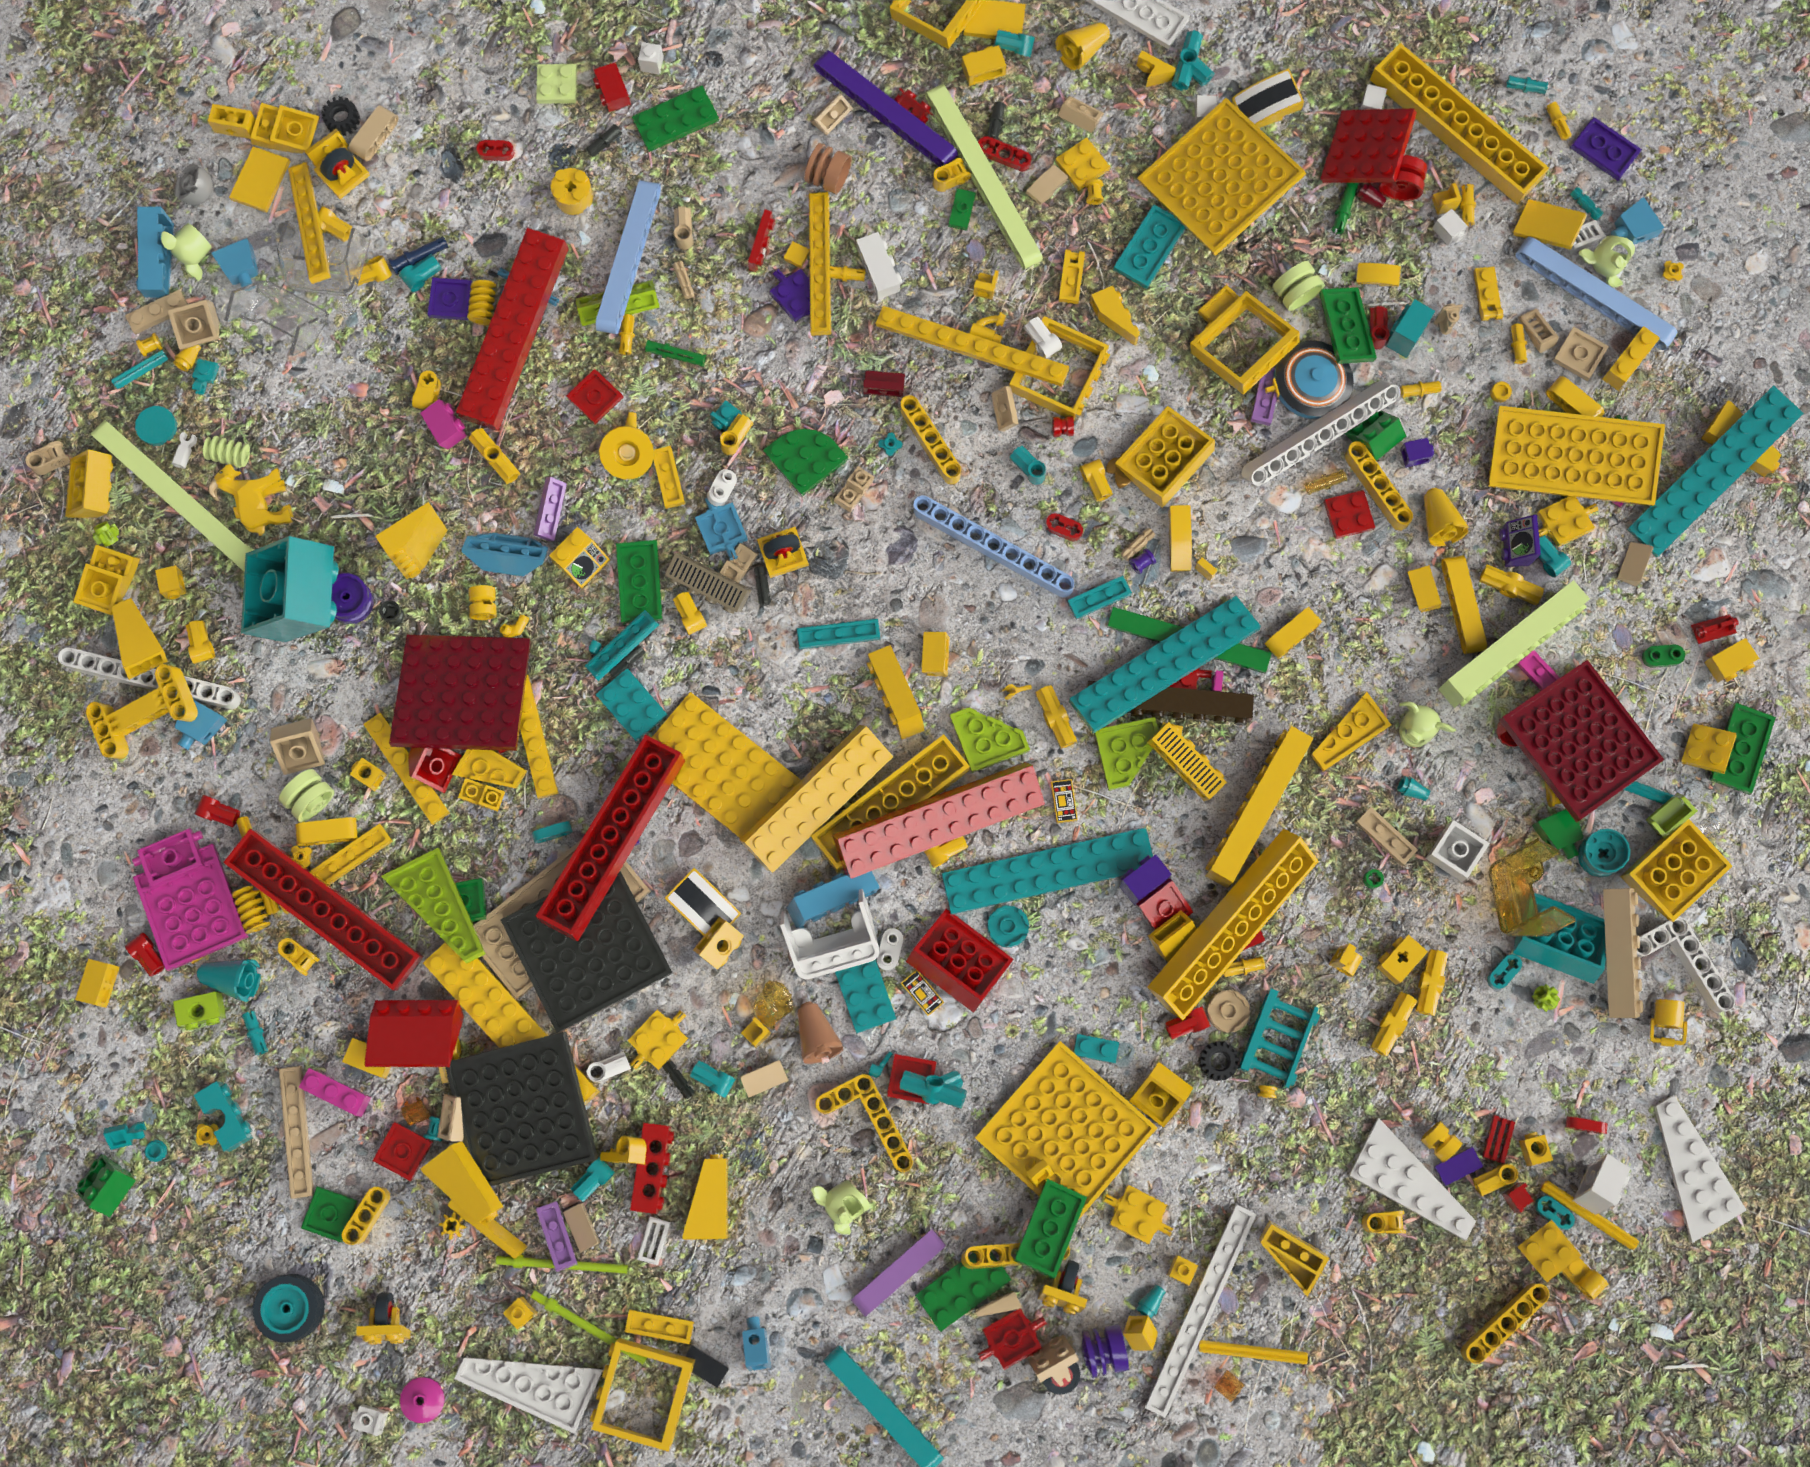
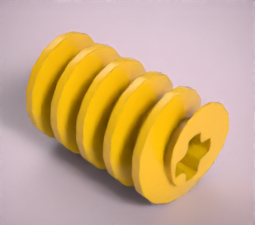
M476 280L471 283L472 290L470 291V305L468 306L469 312L467 314V318L471 322L484 326L490 325L491 320L487 318L493 317V313L489 311L494 310V306L489 303L495 302V298L491 297L496 294V291L491 289L497 287L494 282Z
M247 886L232 893V897L236 899L235 905L239 906L237 912L242 914L240 921L245 922L242 927L247 930L246 934L263 930L271 924V922L263 921V919L268 917V914H261V911L266 907L258 906L263 901V898L255 897L260 893V890H253L254 886Z

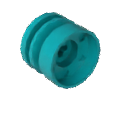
M1600 829L1582 841L1578 848L1579 855L1577 857L1580 866L1585 872L1591 876L1601 878L1608 877L1622 869L1629 861L1631 851L1624 835L1616 830ZM1601 851H1603V857L1599 858L1598 855Z

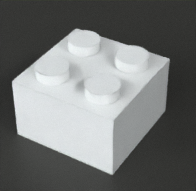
M1453 820L1447 824L1426 859L1462 882L1469 877L1490 843Z
M1609 1154L1603 1156L1588 1166L1573 1201L1595 1215L1602 1211H1607L1611 1206H1616L1621 1199V1189L1627 1185L1630 1179L1628 1174L1631 1168Z

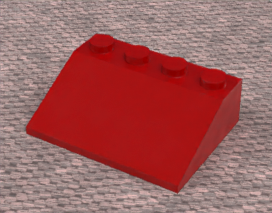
M945 909L914 947L906 962L974 1013L1014 959L956 915L951 914L948 909Z
M375 1000L369 1020L365 1067H449L464 1019L459 1000Z

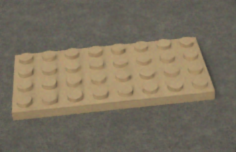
M581 840L486 916L487 919L480 920L474 925L486 953L482 957L517 1000L533 988V984L501 919L549 895ZM625 861L621 872L638 903L651 891Z

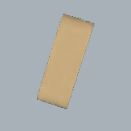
M378 106L350 142L349 151L365 161L371 160L396 127L399 119L398 116L383 106Z

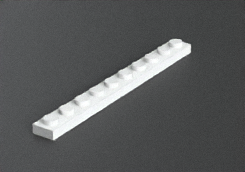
M1235 1204L1144 1408L1166 1418L1257 1214Z

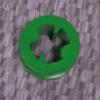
M1372 869L1363 876L1364 885L1370 889H1376L1384 882V875L1377 869ZM1372 874H1375V878L1379 880L1375 882V885L1372 880H1369V877L1373 876Z

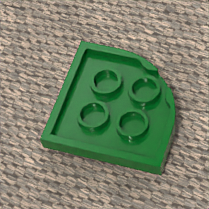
M797 429L787 432L763 450V453L801 497L849 460L848 456L829 436L812 429Z

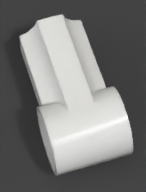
M1039 317L1033 318L1024 326L1025 331L1034 341L1036 350L1041 357L1047 359L1062 348L1059 338L1054 333L1049 332Z
M621 1052L600 1062L590 1064L587 1068V1076L594 1083H602L606 1079L628 1071L631 1068L625 1053ZM600 1067L603 1069V1075L597 1079L593 1078L591 1075L592 1070Z

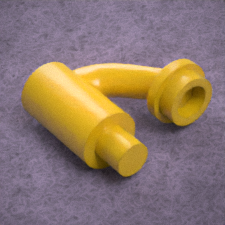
M1000 312L999 315L979 319L976 323H973L969 334L1001 343L1003 336L996 334V330L984 326L996 323L997 327H1003L1006 315Z

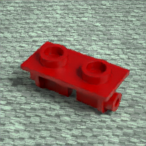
M901 88L899 89L903 93L901 95L898 94L894 100L907 111L912 107L911 114L926 124L929 119L927 116L929 114L934 116L930 112L931 107L923 100L921 103L915 100L917 95L911 90L907 89L904 91Z
M1728 614L1693 624L1691 628L1697 643L1702 644L1736 634L1735 627L1739 624V621L1736 617L1733 618Z

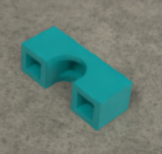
M216 1081L194 1094V1097L203 1114L210 1115L217 1110H221L224 1113L225 1123L214 1134L223 1151L231 1152L253 1138L251 1135L252 1128L241 1117L242 1110L238 1103L233 1102L230 1097L232 1092L226 1083L223 1084V1082Z

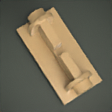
M1450 303L1442 307L1433 324H1439L1442 334L1448 335L1451 333L1452 327L1460 318L1459 312L1463 304L1456 305Z

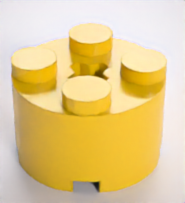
M576 168L556 171L551 181V192L555 204L562 212L568 215L583 213V210L587 207L589 208L593 202V191L586 173Z

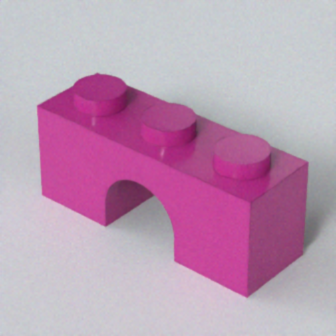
M308 1068L298 1087L359 1117H362L372 1098L312 1068Z

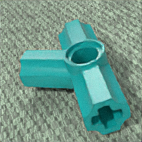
M1187 31L1172 86L1177 90H1188L1191 78L1196 80L1201 86H1206L1214 77L1215 73L1198 58L1204 36L1199 31Z
M905 1070L899 1087L901 1090L922 1096L926 1103L938 1104L942 1102L962 1109L967 1095V1090L962 1089L963 1080L961 1079V1074L956 1070L942 1076L929 1075L927 1077Z

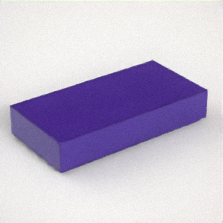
M1470 1147L1433 1167L1442 1184L1447 1186L1484 1166L1474 1148Z

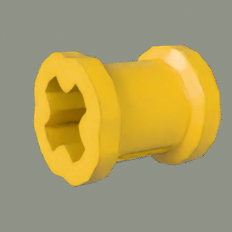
M1099 179L1088 180L1085 183L1088 189L1086 202L1091 205H1099L1104 202L1101 191L1103 181Z
M152 333V336L146 339L136 340V344L144 357L154 350L163 349L156 333Z

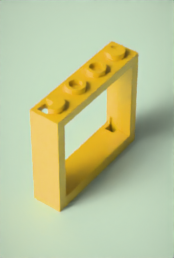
M892 0L889 8L893 20L949 49L985 0H966L943 32L904 11L912 0Z
M1246 291L1239 298L1236 297L1233 304L1227 309H1223L1218 318L1213 322H1209L1204 331L1199 335H1195V339L1190 343L1191 354L1244 395L1300 342V332ZM1248 309L1283 336V338L1239 377L1204 348Z
M1044 316L1042 322L1050 333H1054L1057 337L1099 356L1073 408L1022 386L1024 374L1015 372L1009 386L1012 393L1064 417L1073 416L1075 420L1076 416H1080L1083 412L1085 405L1082 403L1084 399H1089L1091 396L1093 381L1097 382L1102 373L1099 370L1101 365H1106L1110 354H1108L1109 345ZM1031 340L1026 352L1036 355L1035 343Z
M619 1338L616 1343L611 1344L608 1356H611L609 1365H605L602 1378H605L603 1387H599L596 1396L599 1404L597 1409L594 1408L591 1414L590 1422H593L591 1430L669 1451L673 1443L695 1359ZM621 1350L682 1367L663 1439L602 1422Z

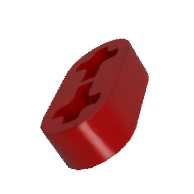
M482 140L476 146L477 153L482 160L509 161L515 155L512 143L506 140ZM485 147L489 148V150H487V153H483ZM505 148H508V151H506V154H503L502 151H504Z
M1057 513L1049 515L1046 520V529L1052 534L1073 542L1078 541L1082 537L1083 526L1075 520ZM1056 519L1058 520L1059 525H1056V527L1054 528L1052 527L1051 522H1054V520ZM1073 527H1076L1078 533L1071 535V531L1068 529L1072 530Z
M1566 1117L1565 1128L1596 1134H1607L1608 1123L1577 1117Z

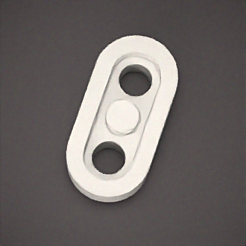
M723 469L717 474L707 493V499L712 505L722 506L726 503L737 482L734 472Z
M888 929L882 936L877 964L884 971H891L898 964L903 945V935L897 929ZM892 935L897 938L894 943L889 941V937ZM885 956L891 957L892 960L890 963H885L883 961Z

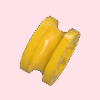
M1258 1085L1260 1092L1257 1093L1258 1097L1277 1098L1275 1095L1277 1087Z

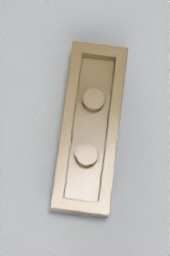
M179 289L126 314L125 317L133 333L136 335L170 319L168 310L188 304Z
M1372 807L1356 822L1401 866L1405 865L1418 851Z

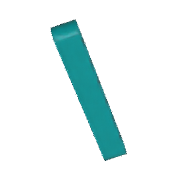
M840 1345L823 1360L826 1366L920 1467H937L945 1459Z

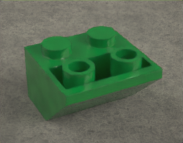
M1382 410L1374 413L1365 421L1345 432V435L1352 442H1362L1376 461L1407 437L1400 419Z
M101 1154L98 1159L93 1161L89 1172L79 1181L75 1191L89 1208L110 1218L136 1179L126 1169Z

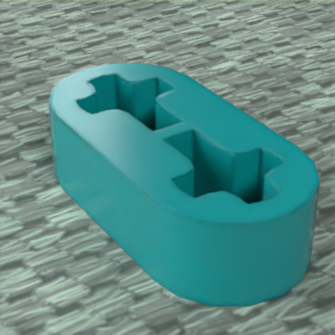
M564 821L532 832L534 843L539 844L569 835L573 830L570 821Z
M1514 954L1505 956L1489 973L1487 977L1488 985L1495 990L1506 987L1522 968L1520 957ZM1507 960H1514L1516 968H1511L1507 971L1506 968L1509 965ZM1503 973L1504 976L1500 979L1502 984H1495L1493 976H1499Z
M1541 1196L1536 1199L1535 1210L1547 1221L1552 1219L1563 1230L1573 1227L1575 1218L1567 1208L1550 1196ZM1549 1201L1548 1206L1553 1210V1212H1551L1550 1210L1543 1211V1205L1541 1203ZM1558 1213L1561 1216L1567 1215L1566 1220L1568 1223L1560 1224L1561 1219L1556 1214Z

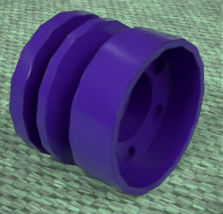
M1119 1324L1104 1326V1337L1100 1338L1096 1328L1092 1329V1340L1088 1330L1082 1331V1353L1091 1378L1098 1377V1366H1100L1102 1375L1105 1376L1107 1374V1364H1111L1114 1373L1129 1371L1126 1346Z

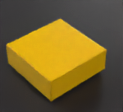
M792 241L783 257L784 261L802 268L809 256V249Z
M1201 558L1195 566V569L1209 581L1214 578L1217 569L1204 558Z

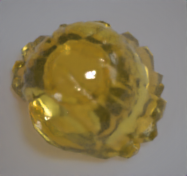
M769 980L764 984L762 992L755 999L753 1005L755 1015L765 1026L775 1030L776 1022L794 1010L792 994L789 993L784 984L775 980Z

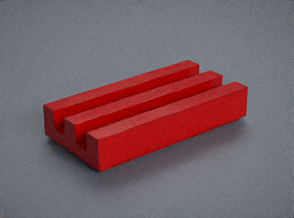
M1493 1115L1482 1154L1483 1158L1505 1164L1516 1122ZM1497 1122H1500L1501 1124L1495 1142L1494 1150L1492 1155H1489ZM1508 1125L1500 1157L1498 1158L1497 1156L1504 1134L1505 1126Z

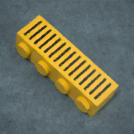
M1169 722L1164 724L1147 743L1204 802L1210 800L1227 783L1223 779L1224 775L1209 764L1210 761L1204 754H1199L1194 749V743L1187 738L1185 739L1175 724H1170Z

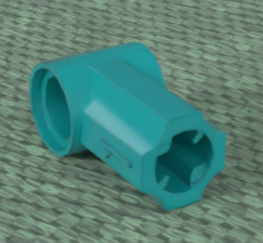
M998 30L995 46L999 45L1001 49L1031 57L1035 37L1022 33L1014 34Z
M430 254L416 265L406 266L401 270L399 277L412 292H416L425 285L427 279L442 270V267L436 258Z
M1023 445L1017 447L1010 455V460L1028 477L1030 483L1035 485L1043 483L1046 477V466L1044 463L1038 461ZM1039 470L1042 473L1040 475H1034L1032 474V471Z
M1544 535L1539 538L1541 555L1538 558L1543 562V568L1546 573L1555 578L1571 566V560L1564 552L1558 551Z
M699 1060L690 1074V1077L708 1086L711 1091L726 1098L736 1080L721 1070L717 1071Z
M599 1157L587 1168L586 1173L570 1189L584 1202L599 1186H603L615 1172L605 1161H600Z

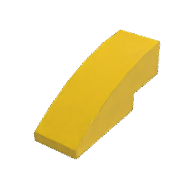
M1173 505L1168 510L1170 571H1191V505Z

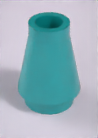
M1403 776L1397 787V791L1401 792V795L1423 801L1428 799L1431 790L1424 787L1411 776Z
M1155 1284L1138 1302L1137 1311L1143 1316H1149L1152 1319L1153 1316L1157 1315L1166 1291Z

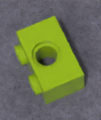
M216 991L173 1001L177 1026L185 1028L186 1031L199 1028V1024L215 1025L220 1023L219 1020L226 1018L222 993ZM202 1006L204 1013L202 1016L197 1017L196 1011Z

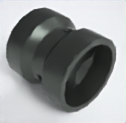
M386 601L380 606L379 613L389 625H398L403 621L404 612L395 601Z

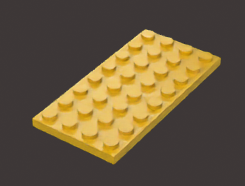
M1499 406L1488 487L1654 506L1665 424Z
M691 692L651 737L681 752L685 759L672 784L738 838L747 833L801 781V779Z

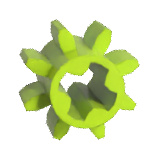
M105 521L94 527L95 533H93L92 537L97 545L103 543L104 547H107L118 541L117 535H119L120 531L115 523L109 525Z
M1547 984L1539 986L1535 989L1534 995H1532V998L1535 1000L1533 1004L1538 1009L1542 1008L1545 1012L1553 1010L1561 1000L1557 996L1559 991L1554 986L1550 988Z

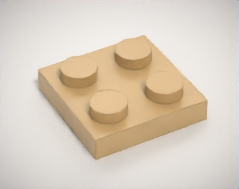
M1573 327L1553 362L1588 381L1609 346Z

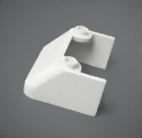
M863 889L859 890L861 910L856 911L851 917L853 929L813 940L810 931L806 928L791 929L786 911L781 912L780 926L796 973L800 978H815L868 963L878 957V942Z

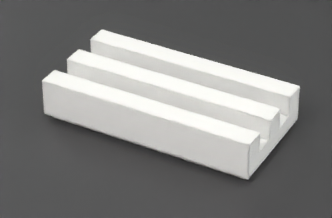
M649 1217L637 1260L659 1265L671 1222ZM653 1222L657 1223L648 1255L643 1257ZM661 1225H665L655 1260L651 1258Z

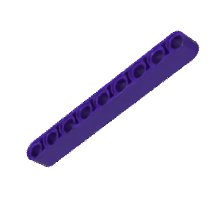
M826 50L813 64L815 70L822 77L938 167L950 163L958 156V151L953 145L833 52Z

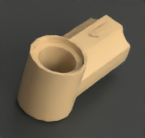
M679 206L674 209V236L678 248L687 250L692 247L694 242L691 208Z

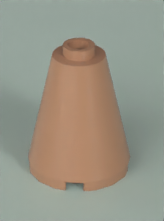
M811 1001L801 1004V1008L797 1012L801 1057L804 1063L822 1062L821 1058L828 1056L831 1059L839 1055L843 1051V1044L818 1004Z

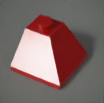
M411 748L408 754L409 776L445 793L453 776L452 773L462 755L450 749Z

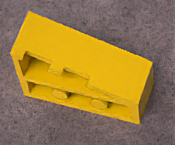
M1269 1220L1259 1237L1260 1243L1308 1297L1330 1258L1326 1253Z

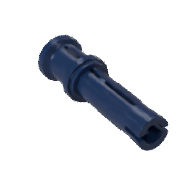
M441 236L411 252L404 251L402 255L394 259L389 258L388 261L394 273L398 275L406 266H414L415 263L423 260L430 254L434 255L449 248L444 236Z

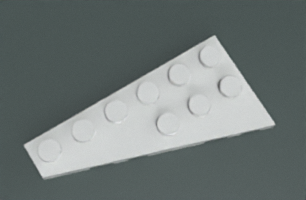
M1673 1095L1655 1105L1654 1110L1665 1142V1152L1671 1166L1669 1167L1676 1194L1684 1214L1682 1216L1689 1233V1243H1694L1745 1212L1746 1208L1680 1103Z
M1377 1118L1348 1176L1466 1241L1476 1222L1475 1219L1394 1133Z
M465 1357L454 1379L575 1434L604 1369Z

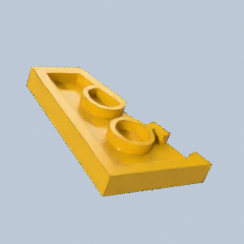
M467 749L452 775L517 789L527 770L494 750Z

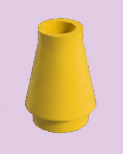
M200 345L181 350L174 357V365L185 372L192 369L201 349Z

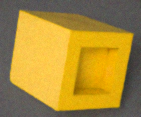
M1452 183L1448 190L1435 193L1431 197L1437 215L1447 213L1451 209L1455 211L1462 200L1456 183Z
M995 270L994 276L979 273L978 279L975 281L973 295L993 300L999 271Z
M754 1016L752 1018L753 1021L741 1034L757 1048L771 1032Z
M1128 1316L1123 1335L1132 1350L1153 1351L1158 1331L1149 1316Z

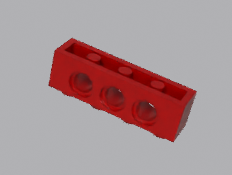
M643 1123L641 1138L646 1143L645 1164H637L630 1211L658 1214L659 1210H663L664 1197H661L662 1188H666L668 1175H664L665 1167L670 1164L671 1153H668L669 1144H673L674 1131H671V1126ZM658 1140L662 1144V1149L660 1152L654 1153L651 1150V1144ZM652 1162L657 1163L659 1167L655 1175H651L648 1172V1165ZM648 1184H652L655 1187V1194L651 1197H647L644 1193V1189Z

